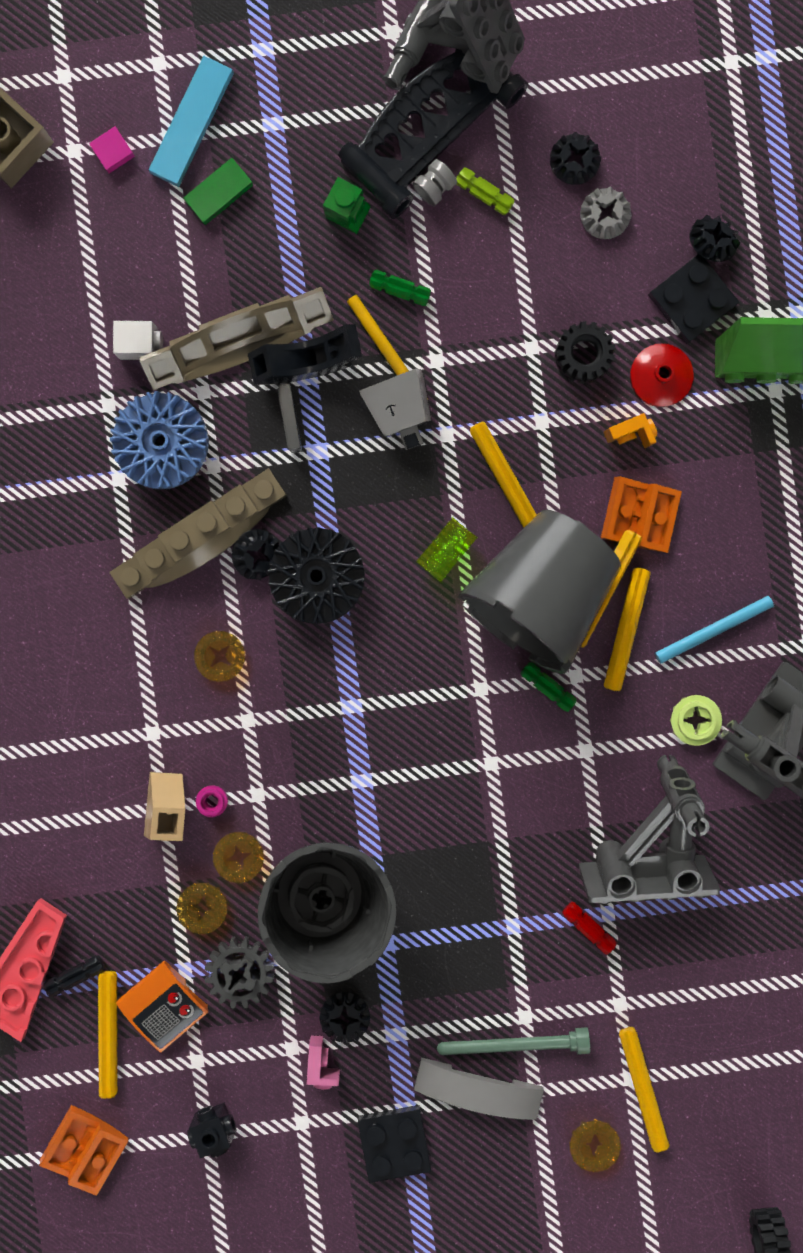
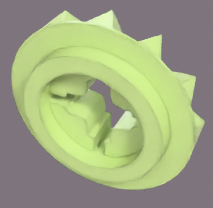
M692 695L682 698L673 707L670 722L673 733L682 742L693 746H700L711 742L718 735L722 726V715L714 701L705 696ZM695 707L698 716L708 719V721L698 723L696 734L693 724L683 721L688 719V717H693Z

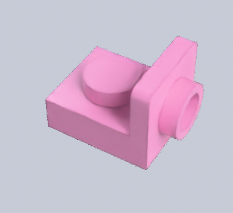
M323 1036L310 1037L307 1085H313L317 1089L326 1090L332 1088V1086H339L340 1069L327 1068L329 1048L323 1047Z

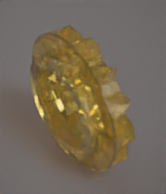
M226 631L208 633L200 639L195 648L194 660L196 667L209 680L217 682L230 680L240 673L244 665V646L236 636ZM229 646L225 656L231 665L219 662L212 667L211 665L214 663L213 660L216 656L212 653L213 651L210 647L220 651Z
M231 832L217 843L213 853L214 866L220 876L230 882H247L253 879L261 870L264 863V849L261 847L258 839L247 832ZM235 844L241 853H251L248 857L244 858L243 869L237 860H226L234 855Z
M208 882L194 883L186 888L178 898L176 906L178 919L187 930L193 933H210L219 928L225 920L228 912L227 898L224 897L219 887L210 885ZM206 896V905L211 907L212 910L206 911L202 919L199 920V909L191 905L199 904L201 899Z
M595 1118L590 1122L582 1121L581 1125L572 1131L571 1141L569 1142L570 1152L576 1164L591 1172H599L611 1167L618 1159L621 1149L617 1132L608 1122L604 1123ZM594 1134H596L599 1143L603 1144L597 1146L595 1156H593L590 1146L586 1145V1143L592 1142Z

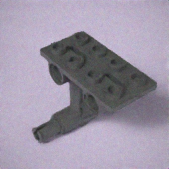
M418 0L413 12L406 18L404 29L393 49L394 59L382 80L391 89L400 90L410 68L418 65L428 44L432 43L462 50L465 56L460 64L461 70L468 77L485 82L490 92L497 94L502 84L508 79L510 68L517 55L521 53L525 41L510 1Z
M782 662L740 724L736 720H732L727 724L726 727L734 731V733L723 730L721 738L727 740V743L713 762L714 767L763 800L769 797L775 787L781 788L783 786L803 799V761L797 758L798 753L803 747V673L788 662Z
M663 755L657 762V767L661 772L660 782L666 796L622 846L617 841H604L596 850V862L579 863V871L589 903L641 902L650 899L673 900L681 897L705 898L720 894V887L705 856L695 855L696 847L692 842L693 836L696 837L697 834L695 829H697L700 837L709 831V822L704 816L705 805L696 789V783L691 779L686 769L678 765V761L673 755H669L670 761H668L666 755ZM670 824L669 837L661 842L659 852L645 853Z

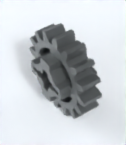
M245 936L242 943H238L237 938L232 937L230 946L222 941L218 946L220 953L214 950L211 952L209 957L213 962H207L205 970L212 973L206 976L205 983L214 984L209 993L214 995L219 992L221 994L220 1004L229 999L231 1000V1008L234 1009L237 1002H242L245 1009L248 1008L250 999L257 1004L260 1002V992L268 994L270 987L267 983L273 982L275 976L268 971L272 970L275 964L273 961L266 962L270 953L268 950L263 952L258 950L261 942L257 941L251 946L247 936ZM233 953H245L244 955L235 957L231 955ZM255 960L260 967L261 976H259L260 973L255 970ZM244 963H247L244 969L245 972L233 981L235 972L242 968ZM219 972L224 974L226 981L225 984L221 980ZM244 988L248 990L243 992L235 991Z

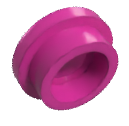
M206 786L199 791L196 797L197 809L206 817L221 815L228 805L227 794L219 786ZM208 796H215L218 799V804L210 806L207 803Z

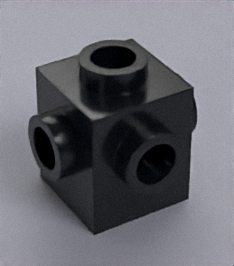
M224 1102L198 1110L193 1117L187 1135L192 1149H197L200 1158L209 1155L214 1158L223 1155L229 1150L237 1129L234 1118L228 1113Z

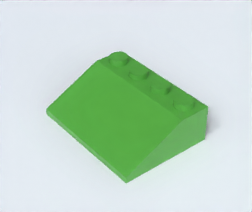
M740 317L715 340V378H725L726 383L744 382V378H757L756 382L761 384L775 383L776 379H788L789 384H803V318Z

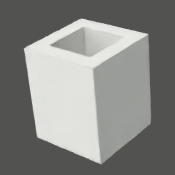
M113 321V353L120 360H140L139 357L163 348L162 331H158L157 326L152 321Z

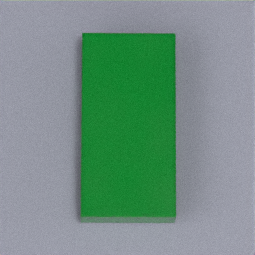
M230 158L183 199L206 226L253 186V183L235 160Z

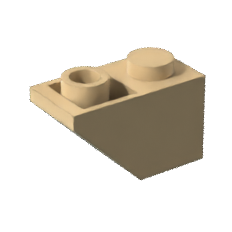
M150 772L144 836L149 840L183 841L185 819L183 775Z

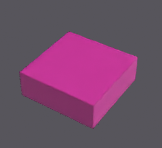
M116 126L89 143L108 174L135 157Z

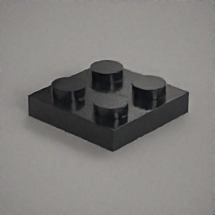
M699 254L648 294L686 344L690 343L739 303L707 260Z
M420 1105L358 1116V1126L369 1183L431 1172Z

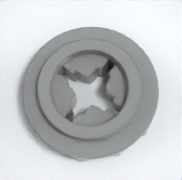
M611 186L604 189L597 188L586 196L581 206V222L586 231L596 238H615L625 231L632 217L631 202L627 201L623 192L613 190ZM614 204L611 212L614 217L607 216L598 222L602 212L599 207L606 208L608 205Z

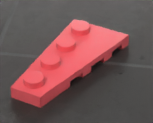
M42 898L35 903L0 957V1029L20 1042L26 1036L67 918L65 913Z

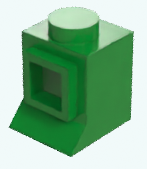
M337 177L323 204L325 218L355 234L358 233L371 208L363 197V190L340 177Z

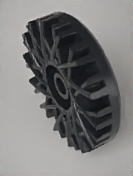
M317 527L296 531L295 534L289 535L284 542L279 544L269 563L268 583L276 603L292 618L302 622L321 624L339 619L354 607L363 590L365 572L357 549L340 533L330 529ZM314 570L322 572L323 578L321 581H312L311 573Z

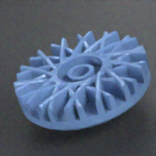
M154 391V394L147 392L143 397L135 396L133 402L128 401V406L124 410L120 409L118 411L120 416L114 418L116 422L114 429H110V432L113 434L110 437V442L113 445L111 453L115 455L114 460L119 464L120 470L138 484L152 489H171L193 478L204 464L209 447L207 427L199 412L188 401L169 392L167 394L160 393L159 391ZM163 435L165 437L164 444L156 446L157 438Z

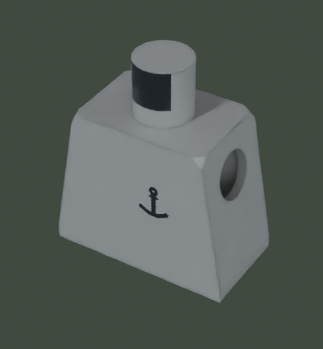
M415 368L359 391L385 437L400 433L406 450L424 444L418 425L431 421V415L421 369Z

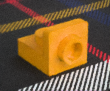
M645 413L609 427L604 431V435L608 443L617 440L618 444L621 445L637 438L635 432H638L644 448H647L656 443L657 429L652 419H647Z

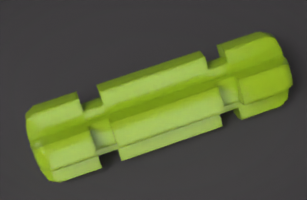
M464 167L459 172L456 178L459 187L464 190L466 188L470 189V194L490 207L493 204L495 206L494 210L502 215H506L511 210L515 201L511 196L506 193L500 194L501 190L480 176L476 178L475 173Z

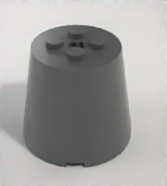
M542 510L460 592L458 598L465 601L462 606L480 625L508 647L514 650L518 645L531 653L529 656L530 661L550 671L565 674L571 667L621 568V563L615 552L600 537L589 530L586 525L559 512Z
M316 843L302 847L286 856L276 865L266 879L258 903L260 934L274 960L290 974L315 983L345 981L353 978L354 975L363 971L368 966L373 965L387 948L396 922L395 896L386 874L367 854L352 846L340 843ZM319 890H324L326 896H328L327 900L322 899V903H317L313 896L315 893L319 894Z

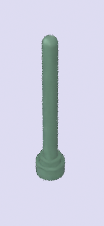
M588 1027L575 1028V1031L569 1032V1035L441 1042L437 1045V1052L440 1055L570 1048V1052L576 1051L577 1055L590 1054V1038Z

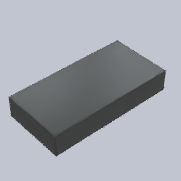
M290 384L280 385L278 394L288 450L292 454L303 452L293 390Z

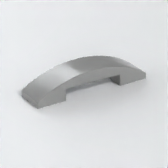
M421 1057L414 1090L435 1100L478 1113L513 1119L535 1120L538 1117L544 1087L514 1079L512 1083L458 1071L452 1069L451 1064Z

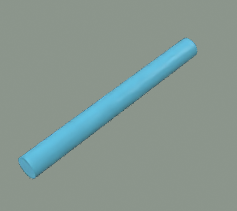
M766 596L655 652V656L658 662L662 664L774 607L773 601L769 596Z

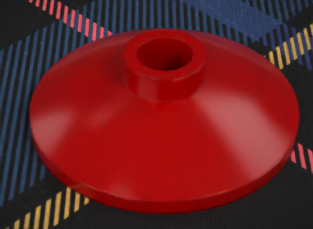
M654 344L645 348L637 355L630 370V382L635 394L643 402L654 407H668L681 401L690 391L694 378L693 367L688 356L681 349L670 344ZM660 368H666L669 371L668 378H662L659 375Z

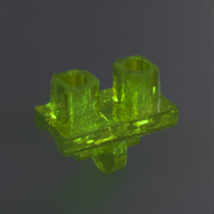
M452 517L416 563L441 582L477 539V536Z

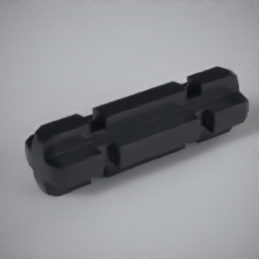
M96 955L85 963L82 962L60 973V975L48 979L43 984L44 990L49 997L53 998L62 993V991H66L88 980L91 976L94 977L105 970V964L102 958Z

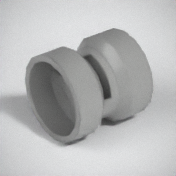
M435 159L428 166V172L425 175H420L413 182V187L425 202L434 207L442 200V194L445 191L451 190L457 184V179L443 162Z

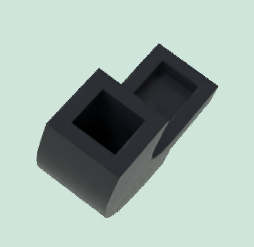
M345 324L321 337L290 344H265L248 353L254 385L289 383L327 375L352 366L351 361L362 357L356 324Z

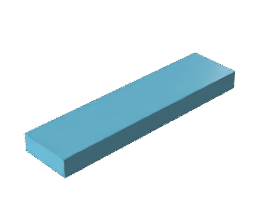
M203 56L150 165V174L177 187L180 186L234 73L231 68Z

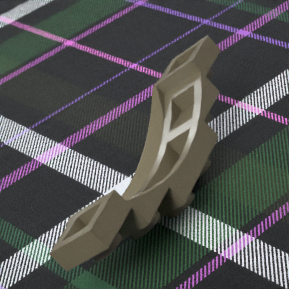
M319 287L293 298L287 295L261 306L255 303L199 325V330L169 341L170 346L139 357L140 363L152 389L156 390L171 383L179 384L249 361L248 353L265 344H288L311 333L315 327L331 322L334 319L323 289Z
M268 468L245 484L238 485L215 501L211 500L159 534L157 539L134 553L132 558L109 573L126 599L132 598L145 588H153L173 581L205 565L239 540L243 533L250 531L266 515L272 505L287 495Z

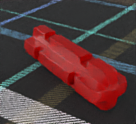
M570 902L562 911L564 917L570 923L574 922L575 927L593 944L596 943L597 948L604 954L608 955L617 945L615 939L608 933H605L604 929L586 912L582 913L583 910L575 902Z

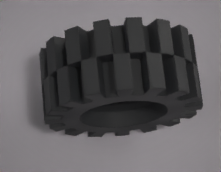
M584 321L580 322L577 326L576 324L570 326L562 334L555 350V356H557L556 365L561 367V374L563 376L565 374L568 375V380L572 382L574 379L578 380L579 384H584L585 381H589V383L594 382L607 372L614 361L615 355L613 353L616 348L615 344L611 342L613 337L611 334L607 335L605 333L607 330L605 327L602 326L601 329L596 327L597 323L591 322L588 325ZM587 341L595 346L597 357L593 363L585 365L575 360L573 348L577 343Z
M778 1207L751 1209L749 1223L751 1225L750 1233L752 1234L751 1241L752 1245H754V1253H792L790 1251L791 1243L788 1240V1229L785 1228V1219L782 1217L781 1210Z

